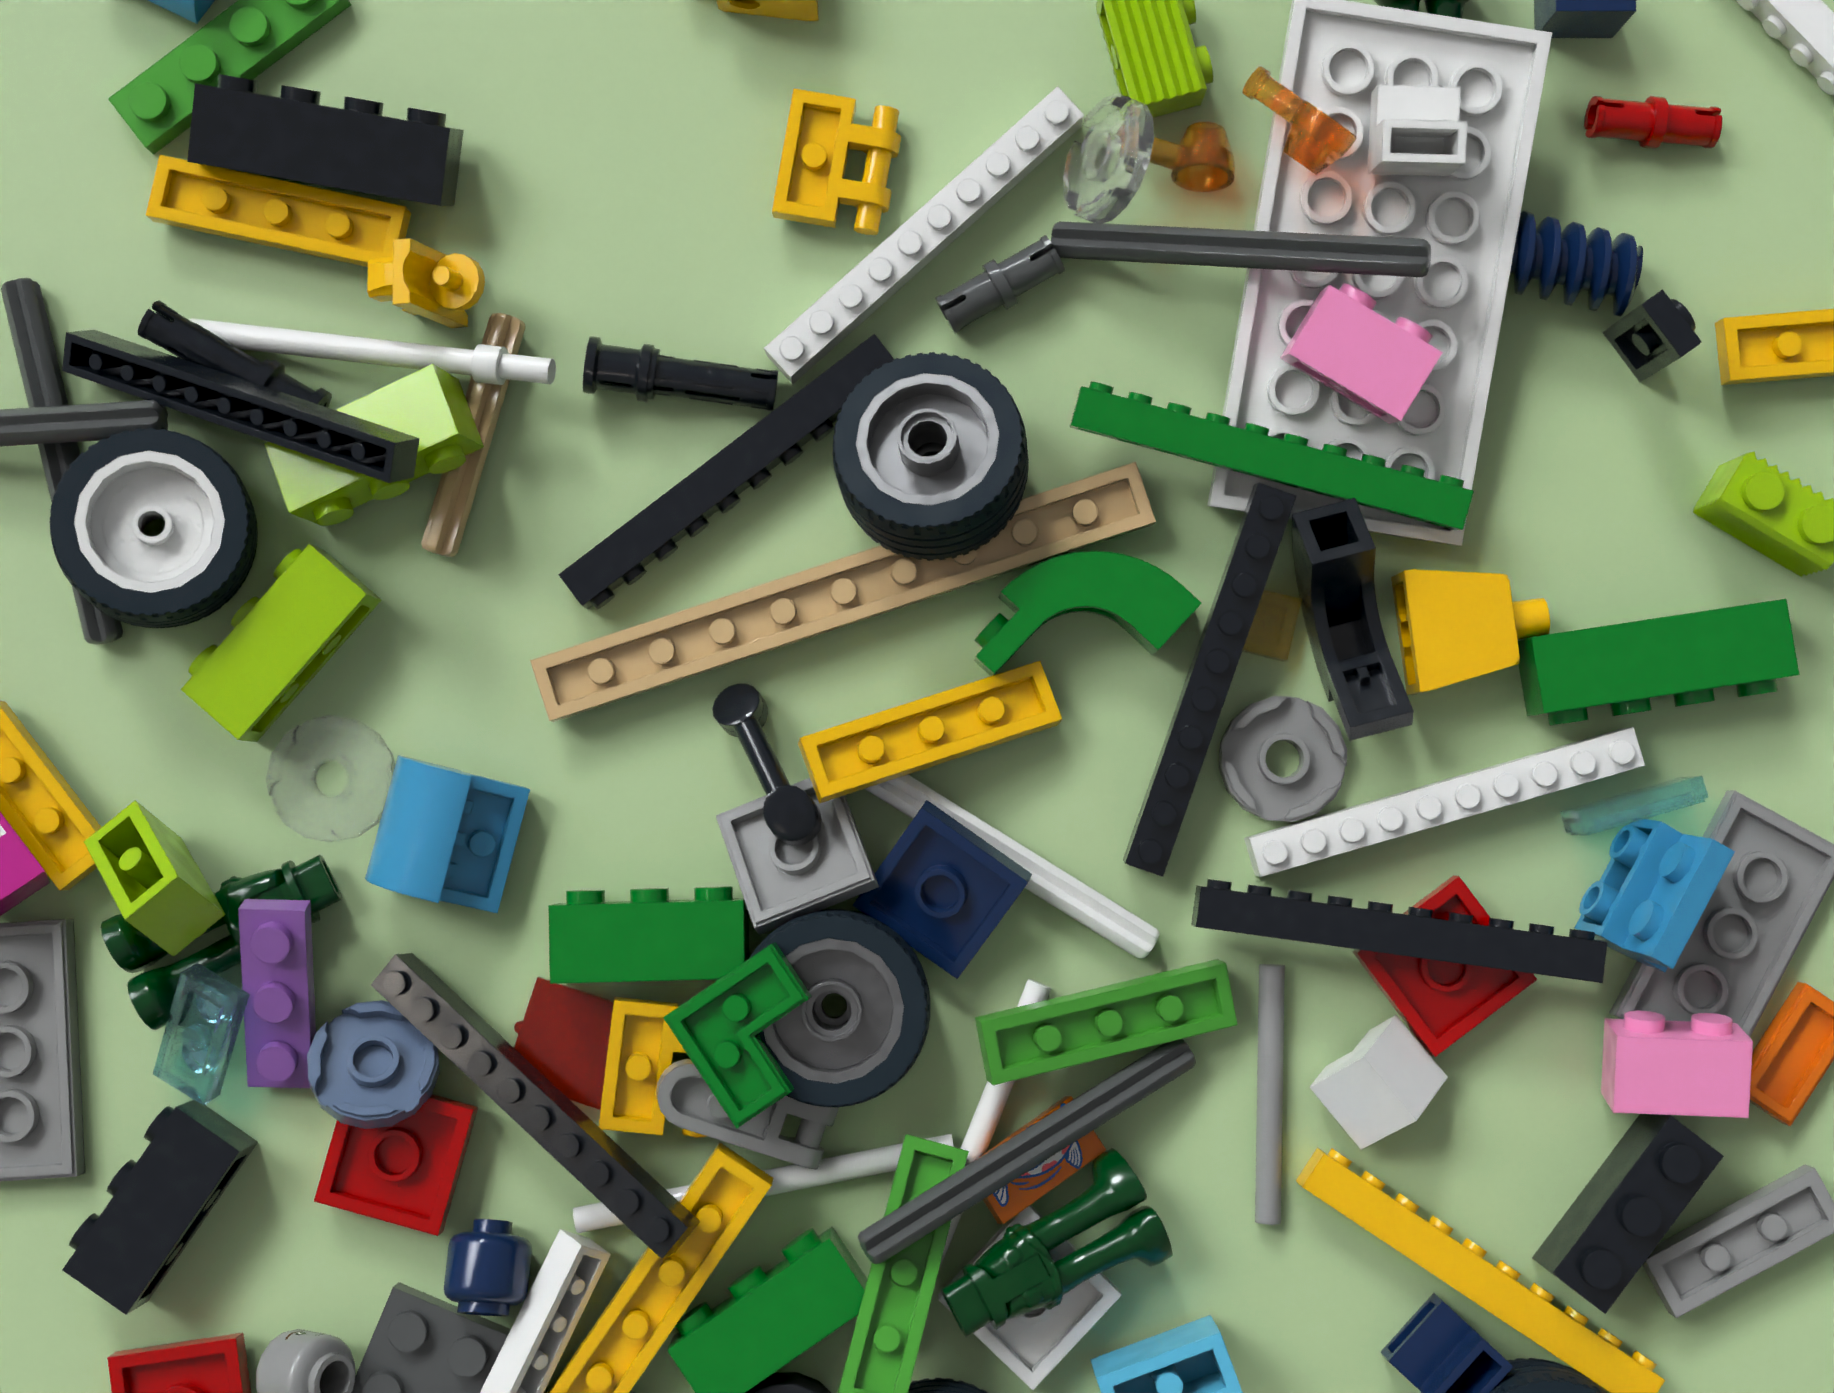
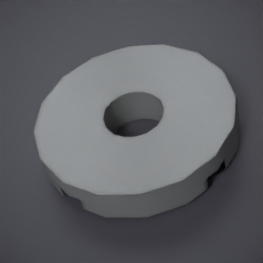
M1273 696L1248 705L1230 721L1219 748V771L1227 792L1243 810L1269 821L1294 822L1317 814L1336 797L1342 784L1345 766H1347V748L1339 726L1323 708L1309 701L1289 696ZM1276 741H1287L1298 751L1300 756L1299 765L1291 776L1285 778L1278 777L1269 770L1266 764L1267 750Z

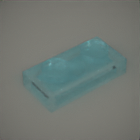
M199 963L181 972L153 1075L203 1106L219 1096L250 994Z

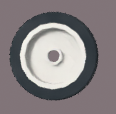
M141 428L135 429V431H122L121 433L110 435V438L99 440L98 443L88 447V450L85 453L82 452L70 464L69 470L65 471L62 475L63 477L57 485V491L54 493L50 509V534L54 554L61 570L71 585L89 603L106 615L127 624L146 628H170L188 625L211 615L230 601L244 583L252 567L258 537L257 519L253 504L242 480L233 467L219 453L201 441L188 435L165 429ZM153 520H165V528L161 534L154 537L143 534L146 525Z

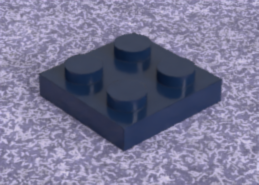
M926 800L875 872L879 887L860 894L852 906L865 915L873 917L889 926L909 946L958 979L1026 887L1032 873Z

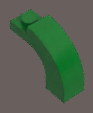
M1085 551L1057 556L1026 570L1000 592L999 599L1015 614L1008 620L999 613L975 638L974 641L982 647V650L975 656L974 661L990 676H993L1042 625L1058 616L1076 612L1094 613L1111 619L1125 629L1152 655L1163 646L1202 603L1171 575L1135 557L1107 551Z

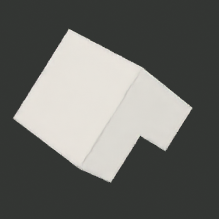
M1378 84L1371 92L1368 174L1450 176L1466 164L1468 121H1459L1461 87Z
M1395 1015L1370 1029L1352 1052L1327 1065L1309 1088L1362 1150L1416 1122L1448 1076L1399 1017Z

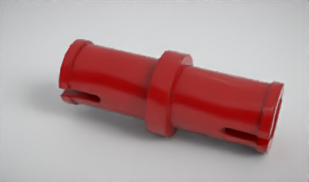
M1594 96L1591 98L1586 110L1584 129H1587L1585 134L1588 138L1595 139L1596 137L1636 140L1643 148L1656 149L1661 143L1702 146L1711 149L1719 140L1723 117L1719 115L1721 112L1719 107L1711 106L1707 108L1668 104L1664 97L1650 96L1645 102L1605 99L1601 96Z

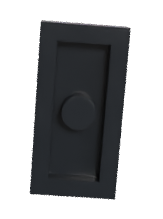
M1663 289L1602 332L1639 382L1670 365L1702 343L1694 332L1695 322L1690 312L1679 301L1670 299Z

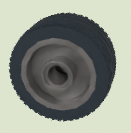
M929 352V354L917 353V355L913 356L906 355L904 358L894 359L893 362H886L879 369H874L870 375H866L860 384L857 383L854 391L849 393L846 402L841 407V413H838L833 435V465L847 509L858 525L873 541L880 543L883 548L889 549L893 553L903 554L904 557L934 561V559L946 560L945 558H956L958 555L963 554L964 556L969 554L972 550L976 551L980 546L989 543L990 539L997 537L1002 529H1005L1008 521L1012 520L1015 512L1018 510L1020 501H1022L1028 477L1029 458L1026 432L1021 414L1011 394L1004 385H1001L1000 380L993 376L990 371L984 370L981 365L974 364L969 359H961L956 355L949 356L947 353L935 354V352Z
M825 909L805 914L786 922L770 933L758 945L750 958L776 942L812 996L758 1033L794 1087V1090L786 1096L813 1106L845 1107L871 1100L897 1084L918 1058L925 1043L930 1022V994L926 975L918 957L908 943L897 932L881 921L860 912L844 909ZM837 993L844 997L847 1008L843 1015L831 1017L824 1012L822 1001L828 994Z

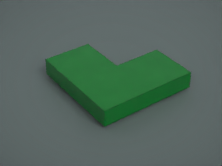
M776 942L770 944L663 1017L736 1129L794 1090V1087L758 1033L812 996Z

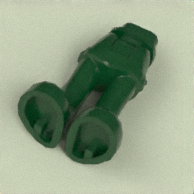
M318 855L297 866L293 861L289 860L283 863L279 869L263 871L245 878L232 876L230 879L222 882L220 890L214 893L225 915L202 935L225 924L230 935L180 961L141 973L128 981L127 986L130 999L143 1022L153 1030L169 1024L177 1017L188 994L218 974L241 963L238 909L244 899L311 900V923L319 921L320 910L342 900L341 892L324 858ZM122 914L115 915L101 924L102 937L108 951L116 963L126 972L137 973L169 954L128 923Z
M1111 1148L1093 1161V1184L1081 1195L1061 1208L1025 1226L1017 1223L1012 1227H1007L1003 1238L989 1248L974 1263L975 1265L969 1263L962 1267L963 1277L941 1289V1293L952 1315L966 1337L989 1323L997 1330L1005 1324L1006 1320L1028 1314L1040 1308L1051 1310L1053 1307L1060 1305L1064 1294L1084 1281L1118 1264L1138 1259L1151 1267L1173 1256L1171 1243L1161 1219L1151 1207L1143 1205L1129 1213L1119 1225L1101 1237L1057 1261H1054L1050 1251L1065 1241L1111 1216L1133 1208L1147 1199V1194L1140 1180L1117 1150Z

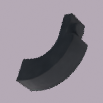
M1352 498L1293 513V559L1305 626L1329 702H1335L1349 741L1412 725L1414 711L1390 654L1379 617L1374 585L1376 547L1356 499Z

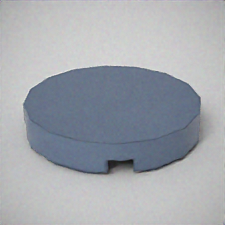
M384 1000L356 1003L343 1009L342 1015L334 1018L329 1024L327 1021L316 1032L307 1054L308 1080L320 1107L340 1123L363 1129L392 1126L414 1115L432 1096L440 1074L438 1048L396 1008Z

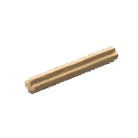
M492 314L489 317L481 344L506 347L509 354L518 355L525 331V323L508 314ZM471 376L465 397L484 447L466 455V461L460 467L442 473L421 542L422 548L429 552L445 557H454L458 553L510 380L506 379L503 385L477 383Z

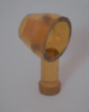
M1262 66L1258 67L1248 78L1242 93L1251 100L1255 98L1291 124L1283 149L1284 153L1317 175L1341 158L1357 140L1353 133L1270 76V71Z
M1197 122L1189 125L1179 144L1144 134L1141 129L1132 126L1126 130L1120 144V156L1131 161L1139 159L1172 169V181L1184 189L1197 192H1212L1224 189L1234 181V155L1225 129L1217 123Z

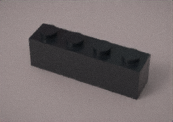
M218 74L217 86L195 83L187 162L437 206H454L464 130L445 127L446 114L408 107L406 120L382 116L384 103L347 96L344 98L343 109L319 105L321 95L319 91L282 85L280 97L257 94L258 81L222 74Z

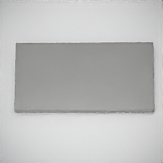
M1730 790L1726 791L1702 837L1714 839L1732 849L1735 853L1673 969L1668 968L1666 972H1662L1636 961L1609 1014L1619 1019H1624L1625 1012L1641 1010L1662 1014L1665 1016V1021H1691V1015L1715 1013L1732 1018V1023H1737L1749 1037L1752 1035L1834 879V844L1739 792Z
M74 918L0 923V1181L76 1177L85 1173Z

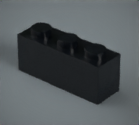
M197 1099L176 1106L174 1109L167 1106L158 1114L144 1135V1138L151 1142L137 1162L131 1159L118 1171L107 1188V1192L113 1196L100 1216L96 1213L90 1215L78 1228L69 1243V1246L76 1251L62 1270L125 1315L149 1301L258 1143V1141Z
M1639 1114L1533 1255L1532 1259L1606 1314L1724 1156L1671 1115Z

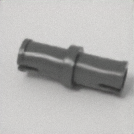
M1046 235L1042 236L1039 241L998 264L992 259L982 265L983 273L948 293L935 298L955 334L961 331V328L1002 305L1006 310L1018 304L1017 296L1052 276L1065 271L1055 248L1051 250L1052 243Z

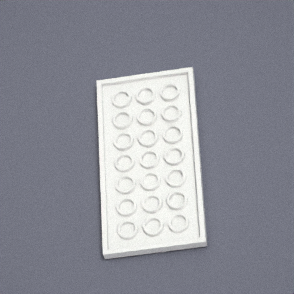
M1292 0L1253 231L1425 239L1431 245V263L1427 275L1422 278L1247 268L1222 415L1230 418V426L1245 429L1246 423L1269 428L1268 436L1283 440L1285 433L1309 439L1307 446L1322 450L1324 444L1347 449L1346 457L1361 460L1363 454L1379 457L1386 460L1385 467L1400 471L1401 465L1417 467L1425 470V478L1439 481L1440 475L1464 480L1463 488L1472 490L1552 32L1346 0ZM1378 84L1461 87L1459 121H1468L1466 164L1450 176L1368 174L1371 92ZM1346 283L1360 289L1377 302L1373 311L1393 323L1396 322L1398 317H1403L1420 325L1432 335L1428 344L1443 352L1401 421L1391 424L1385 422L1280 359L1318 294L1327 286L1331 285L1339 290L1342 284ZM1214 466L1207 506L1245 512L1253 486L1258 482L1297 495L1289 519H1292L1293 513L1343 500ZM1358 505L1369 532L1462 546L1466 521L1463 530H1452Z

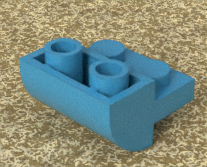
M398 755L365 879L376 886L436 903L444 901L498 913L530 789Z
M1633 817L1630 824L1624 826L1613 839L1609 850L1611 860L1602 877L1585 892L1579 908L1581 916L1574 929L1595 932L1594 940L1608 942L1607 947L1662 972H1666L1668 968L1673 969L1735 851L1711 838L1682 834L1661 821Z

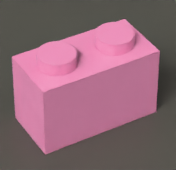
M1343 283L1339 290L1329 285L1318 294L1280 359L1385 422L1391 424L1401 421L1443 352L1428 344L1432 335L1420 325L1403 317H1398L1396 322L1393 323L1373 311L1377 302L1360 289Z
M1641 1010L1625 1012L1624 1019L1605 1018L1601 1094L1613 1113L1749 1118L1753 1040L1737 1023H1732V1018L1715 1013H1696L1691 1015V1021H1665V1016L1662 1014Z

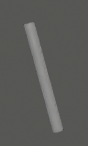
M1259 964L1255 1222L1268 1225L1281 1223L1285 965Z

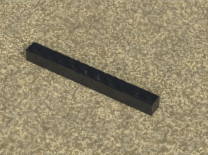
M97 330L66 332L62 371L145 400H154L160 405L387 483L414 478L420 438Z
M873 334L558 575L584 608L590 609L594 606L596 609L603 607L615 597L613 590L624 582L627 585H631L639 580L647 572L644 568L655 558L662 561L678 549L675 543L688 534L690 537L696 536L710 524L707 520L718 510L723 514L737 505L741 500L738 496L750 486L755 490L766 483L772 477L769 471L782 462L786 466L792 463L804 452L801 448L813 438L818 442L830 434L835 428L832 423L837 420L843 403L846 402L849 393L854 391L857 383L860 384L862 379L866 375H870L874 369H879L886 362H893L894 358L877 336Z
M1259 482L1253 486L1123 857L1125 864L1162 877L1165 873L1297 495Z
M1212 879L1207 880V887L1196 885L1191 926L1603 983L1608 942L1594 940L1595 932L1570 929L1569 937L1554 935L1553 926L1529 923V931L1513 929L1514 921L1489 918L1487 926L1473 924V915L1449 912L1448 920L1432 918L1433 910L1409 907L1407 915L1393 913V904L1368 901V909L1352 907L1353 899L1328 896L1327 903L1313 902L1312 893L1288 890L1287 898L1271 896L1272 888L1248 885L1247 892L1231 890L1232 882Z
M413 953L395 954L373 981L371 986L661 1259L675 1253L700 1223L691 1212Z

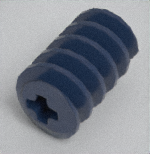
M1522 211L1510 274H1514L1515 294L1522 295L1533 278L1539 280V298L1542 300L1548 299L1557 284L1563 285L1564 303L1570 306L1574 303L1582 289L1588 290V308L1590 310L1597 311L1606 295L1613 296V314L1621 317L1630 304L1640 279L1643 247L1640 245L1637 247L1634 236L1627 233L1619 234L1612 241L1609 231L1600 227L1592 230L1586 238L1584 225L1577 222L1568 224L1561 233L1559 220L1549 216L1543 219L1536 228L1534 214Z

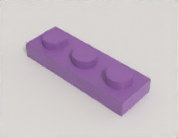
M244 899L238 909L248 1087L310 1088L307 1054L316 1034L311 900Z

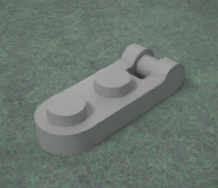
M691 1059L674 1062L666 1068L657 1082L656 1089L660 1111L674 1125L809 1169H818L824 1153V1149L819 1146L826 1126H833L839 1107L813 1106L785 1096L736 1129ZM787 1113L802 1118L796 1137L780 1135Z

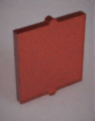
M537 977L524 1019L518 1021L514 1026V1030L518 1033L514 1048L569 1100L600 1110L614 1001L561 983L550 984L549 979Z

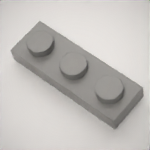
M1805 1164L1660 1242L1643 1263V1267L1668 1313L1678 1318L1833 1234L1834 1202L1817 1170Z

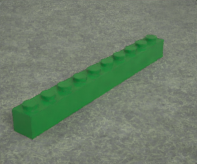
M1091 381L1089 388L1081 386L1070 428L1343 501L1355 498L1358 505L1448 529L1463 530L1474 493V490L1463 488L1464 480L1446 475H1440L1439 481L1424 477L1425 470L1409 465H1401L1400 471L1385 467V459L1366 454L1362 455L1361 460L1346 457L1347 449L1330 444H1324L1322 450L1307 446L1309 439L1285 433L1282 440L1268 436L1269 428L1251 423H1246L1245 429L1229 425L1230 418L1214 413H1207L1206 419L1190 415L1192 408L1168 402L1167 409L1151 405L1152 397L1135 392H1129L1128 398L1112 394L1114 387Z

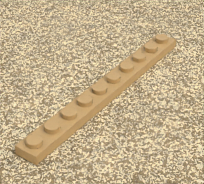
M1133 462L1023 498L1011 521H1008L1005 529H1002L997 537H993L986 545L984 544L976 551L972 550L964 556L962 554L956 558H945L946 560H917L913 557H904L900 553H893L891 550H887L880 545L530 660L549 721L555 722L1152 526L1156 520L1137 464Z

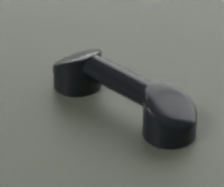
M746 683L727 687L714 701L712 707L713 717L728 734L738 737L767 795L763 808V815L767 826L781 842L787 845L800 846L810 842L820 830L822 823L821 812L805 791L797 786L790 785L762 729L768 716V707L764 698L754 686Z

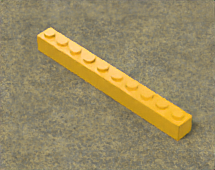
M1317 1147L1296 1179V1182L1301 1187L1610 1393H1658L1665 1382L1662 1377L1653 1371L1657 1366L1656 1363L1636 1350L1632 1356L1619 1349L1623 1341L1602 1327L1598 1334L1585 1326L1589 1320L1587 1317L1569 1305L1562 1311L1551 1303L1555 1298L1554 1295L1536 1283H1533L1529 1289L1517 1281L1521 1275L1518 1271L1501 1260L1496 1266L1484 1259L1487 1253L1485 1249L1467 1237L1463 1243H1460L1450 1236L1453 1228L1432 1215L1429 1221L1418 1215L1416 1212L1420 1206L1401 1193H1398L1394 1199L1382 1191L1386 1184L1365 1170L1362 1176L1349 1169L1348 1167L1352 1161L1335 1149L1331 1148L1327 1154Z

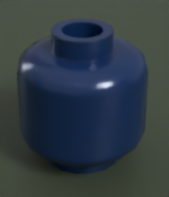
M475 1219L472 1232H461L450 1239L444 1280V1294L449 1300L458 1303L457 1313L482 1316H509L510 1306H516L526 1299L532 1245L524 1237L512 1235L513 1222Z

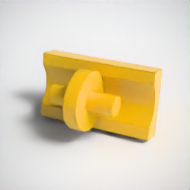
M411 238L393 240V257L369 259L367 292L370 298L380 302L393 301V305L402 308L407 313L420 315L450 328L468 327V315L465 310L470 309L479 301L485 286L484 271L478 262L464 254H443Z

